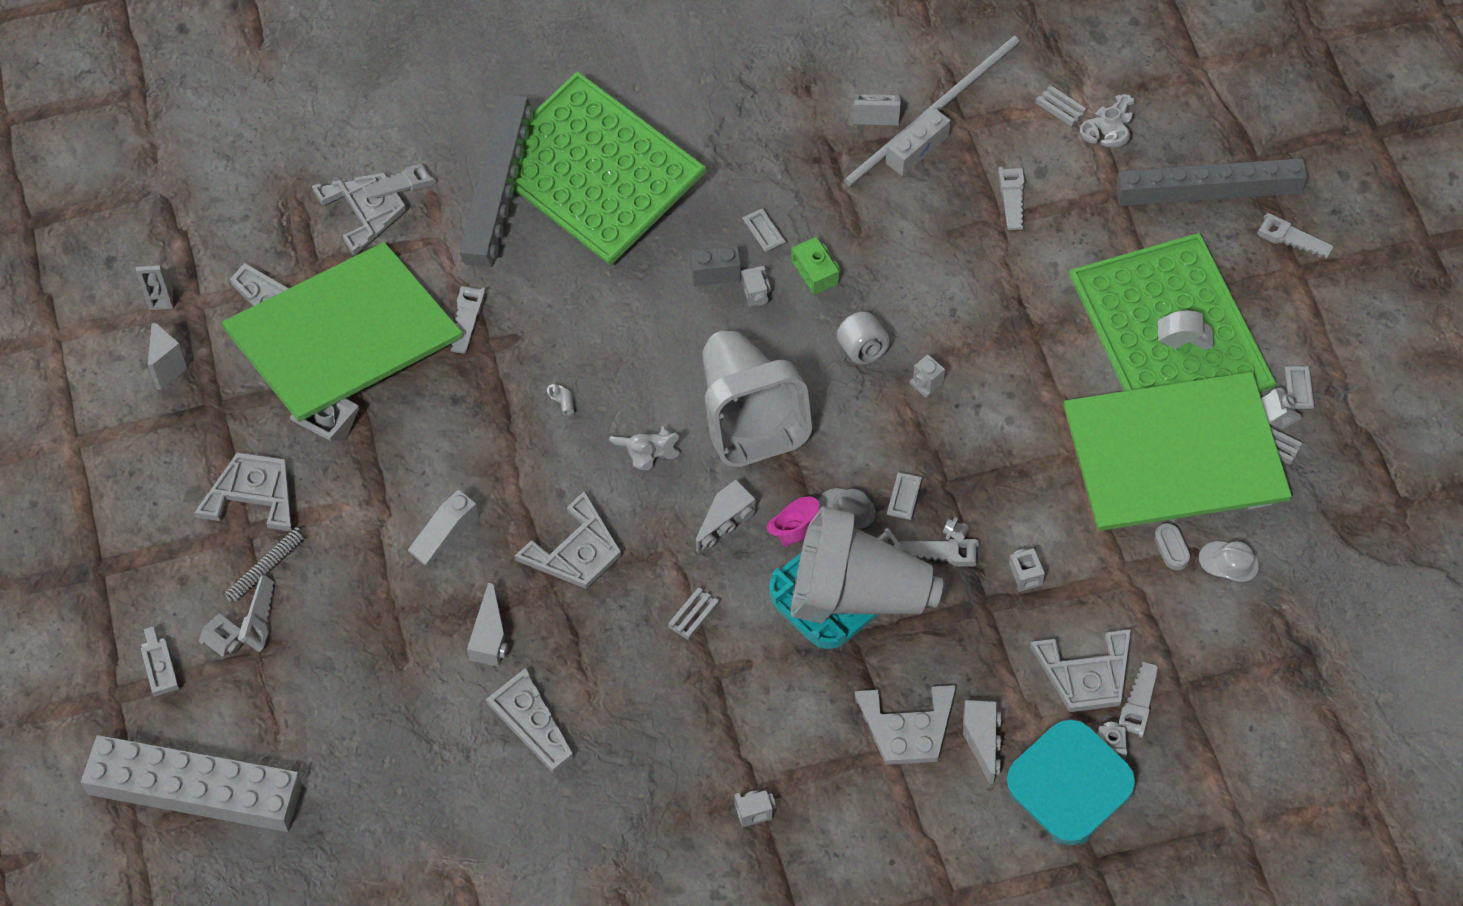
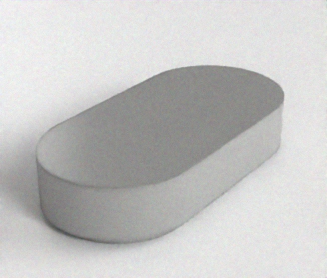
M1169 523L1160 525L1156 529L1154 539L1166 566L1172 570L1184 569L1188 565L1190 553L1179 529Z

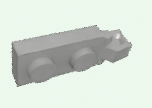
M154 627L144 629L147 643L141 645V652L153 696L178 690L179 687L164 638L158 640Z

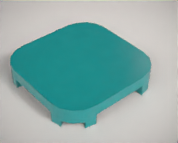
M801 553L780 570L776 568L771 574L769 584L770 601L804 637L817 647L825 649L840 647L880 615L831 614L822 624L791 617V605Z
M1075 720L1061 721L1052 726L1014 761L1009 768L1007 776L1009 795L1014 803L1017 802L1052 836L1051 840L1059 845L1080 844L1081 846L1089 841V837L1124 804L1127 805L1129 803L1135 785L1133 771L1129 765L1090 727Z

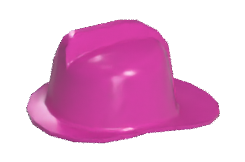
M810 496L796 499L769 521L767 531L777 536L785 547L802 541L805 538L809 522L820 508L819 501Z

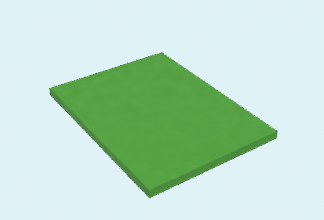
M577 71L534 112L532 120H529L528 138L524 139V154L522 159H519L518 177L514 178L513 187L516 193L611 266L707 170L704 165Z
M1200 233L1069 271L1074 287L1124 391L1253 372L1259 393L1276 387V382ZM1178 311L1202 313L1203 322L1212 326L1213 347L1204 350L1188 342L1177 349H1173L1158 341V320Z
M385 242L222 321V328L298 422L462 338L461 330Z
M1253 372L1065 400L1063 403L1097 531L1291 500V492Z

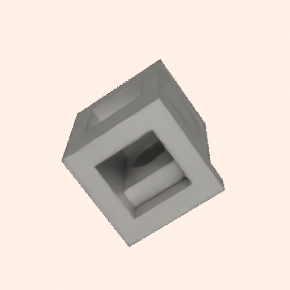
M760 266L741 271V284L749 307L766 304L768 302L767 293L770 292V285L768 279H765V267Z
M926 355L914 365L913 379L909 381V384L927 398L943 385L945 369L932 357Z
M1283 388L1273 389L1268 395L1261 398L1268 423L1284 429L1302 418L1301 414L1295 411L1294 399L1291 395L1286 394Z
M1034 548L1030 550L1021 549L1010 555L1009 566L1018 585L1017 589L1019 592L1043 585L1045 573Z
M219 613L202 628L199 643L202 645L205 643L222 657L228 652L234 654L241 646V642L238 640L241 629Z
M1107 722L1103 726H1099L1097 735L1125 761L1127 755L1125 727H1119V724L1116 722Z
M766 790L762 792L751 791L744 797H741L740 793L734 794V805L742 828L772 819V809H776L772 793L767 794Z

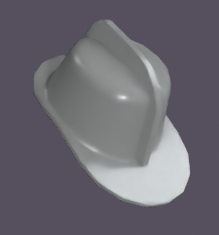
M830 489L824 492L818 499L819 510L824 506L853 513V527L857 529L869 526L875 518L876 511L873 503L860 490Z
M1215 541L1202 547L1199 553L1201 567L1207 573L1214 576L1246 582L1254 578L1258 572L1259 563L1257 558L1253 554L1252 549L1243 542L1227 543Z

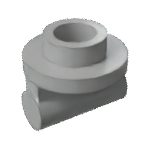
M956 516L953 521L948 519L943 533L947 534L945 539L949 541L953 537L956 541L962 542L969 531V526L964 523H958L959 518Z

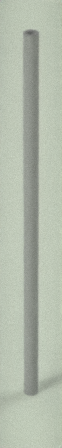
M1016 36L1009 39L845 178V184L849 187L886 156L887 147L932 108L940 111L1019 44V39Z

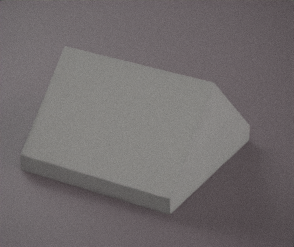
M854 94L853 124L899 125V95Z
M153 323L151 325L148 367L156 389L162 390L187 370V366L179 343L157 323Z
M343 399L300 422L293 415L290 416V420L330 441L346 440L359 406L347 399Z

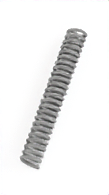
M295 527L292 533L283 538V541H280L272 551H269L266 557L260 559V562H257V565L252 567L249 573L243 575L240 581H237L234 586H231V589L226 591V597L230 602L232 599L228 594L235 601H238L237 598H241L244 595L243 592L246 593L249 587L252 588V585L258 582L257 579H260V576L267 574L269 568L272 569L275 563L278 564L281 558L287 556L286 553H289L292 547L295 548L298 542L304 540L303 536L297 532L300 528Z

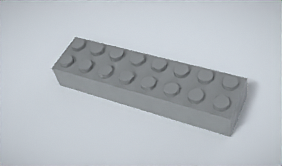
M99 735L96 736L81 780L87 795L284 832L289 831L302 787L299 774L295 771Z

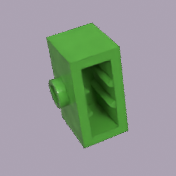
M817 237L791 248V261L813 295L838 285L840 268L836 261L831 260L825 244H821Z

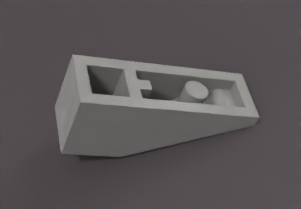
M160 265L136 267V273L149 310L173 309L174 284L170 272Z
M458 489L439 507L410 546L408 552L424 566L429 565L479 518L476 503Z
M488 583L467 652L470 661L499 667L501 658L506 657L508 644L505 643L494 585Z

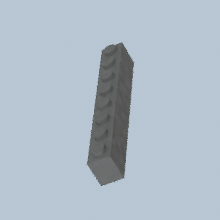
M502 94L500 96L459 252L465 265L492 267L494 258L496 259L498 256V240L503 236L504 218H507L509 211L508 201L513 196L514 178H517L519 173L518 162L523 157L524 139H527L529 134L528 123L529 120H532L534 114L533 106L530 105L527 96Z
M1303 158L1119 171L1116 191L1119 206L1302 194L1307 175Z

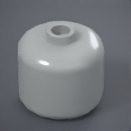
M860 311L853 313L840 324L837 330L839 345L851 361L858 365H867L875 362L889 347L890 338L887 331L877 318L869 312Z

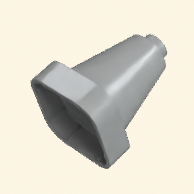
M719 331L713 334L702 353L708 389L705 394V406L710 438L722 462L728 466L741 467L795 450L803 445L812 432L808 388L796 366L786 360L771 362L739 332Z
M822 506L811 520L803 542L791 605V617L822 624L831 614L920 615L925 606L934 608L938 606L943 589V578L933 576L932 565L853 527V513Z

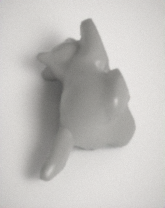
M664 426L661 427V431L658 434H637L631 438L611 436L609 438V441L613 444L627 447L628 454L633 461V466L643 471L651 469L653 461L657 457L674 459L680 454V451L673 447L679 439V435L670 433Z

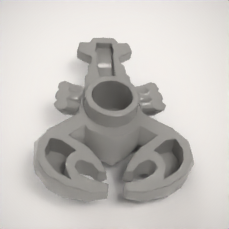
M1126 94L1117 95L1115 97L1117 103L1109 108L1102 106L1095 113L1099 118L1089 119L1080 126L1082 139L1086 142L1097 144V139H1100L1098 128H1100L1105 135L1101 145L1112 148L1125 145L1130 140V132L1124 124L1130 122L1133 114L1126 113L1128 105L1134 104V98Z

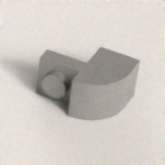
M1195 311L1174 312L1158 320V341L1173 349H1177L1190 342L1204 350H1208L1213 347L1212 326L1203 322L1202 313Z

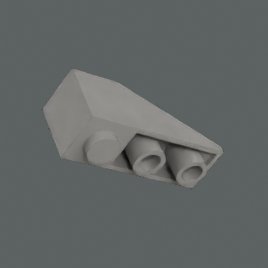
M734 480L716 494L696 537V552L698 554L704 549H710L717 539L723 535L730 534L737 524L741 521H747L753 516L755 512V499L737 480Z
M965 700L963 736L989 784H993L995 775L1000 774V759H995V753L1000 751L1001 737L996 735V727H1000L1001 712L996 711V702Z

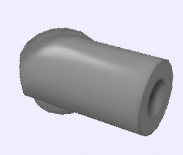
M549 385L547 394L550 398L561 404L562 414L565 416L572 415L574 413L572 393L560 385Z

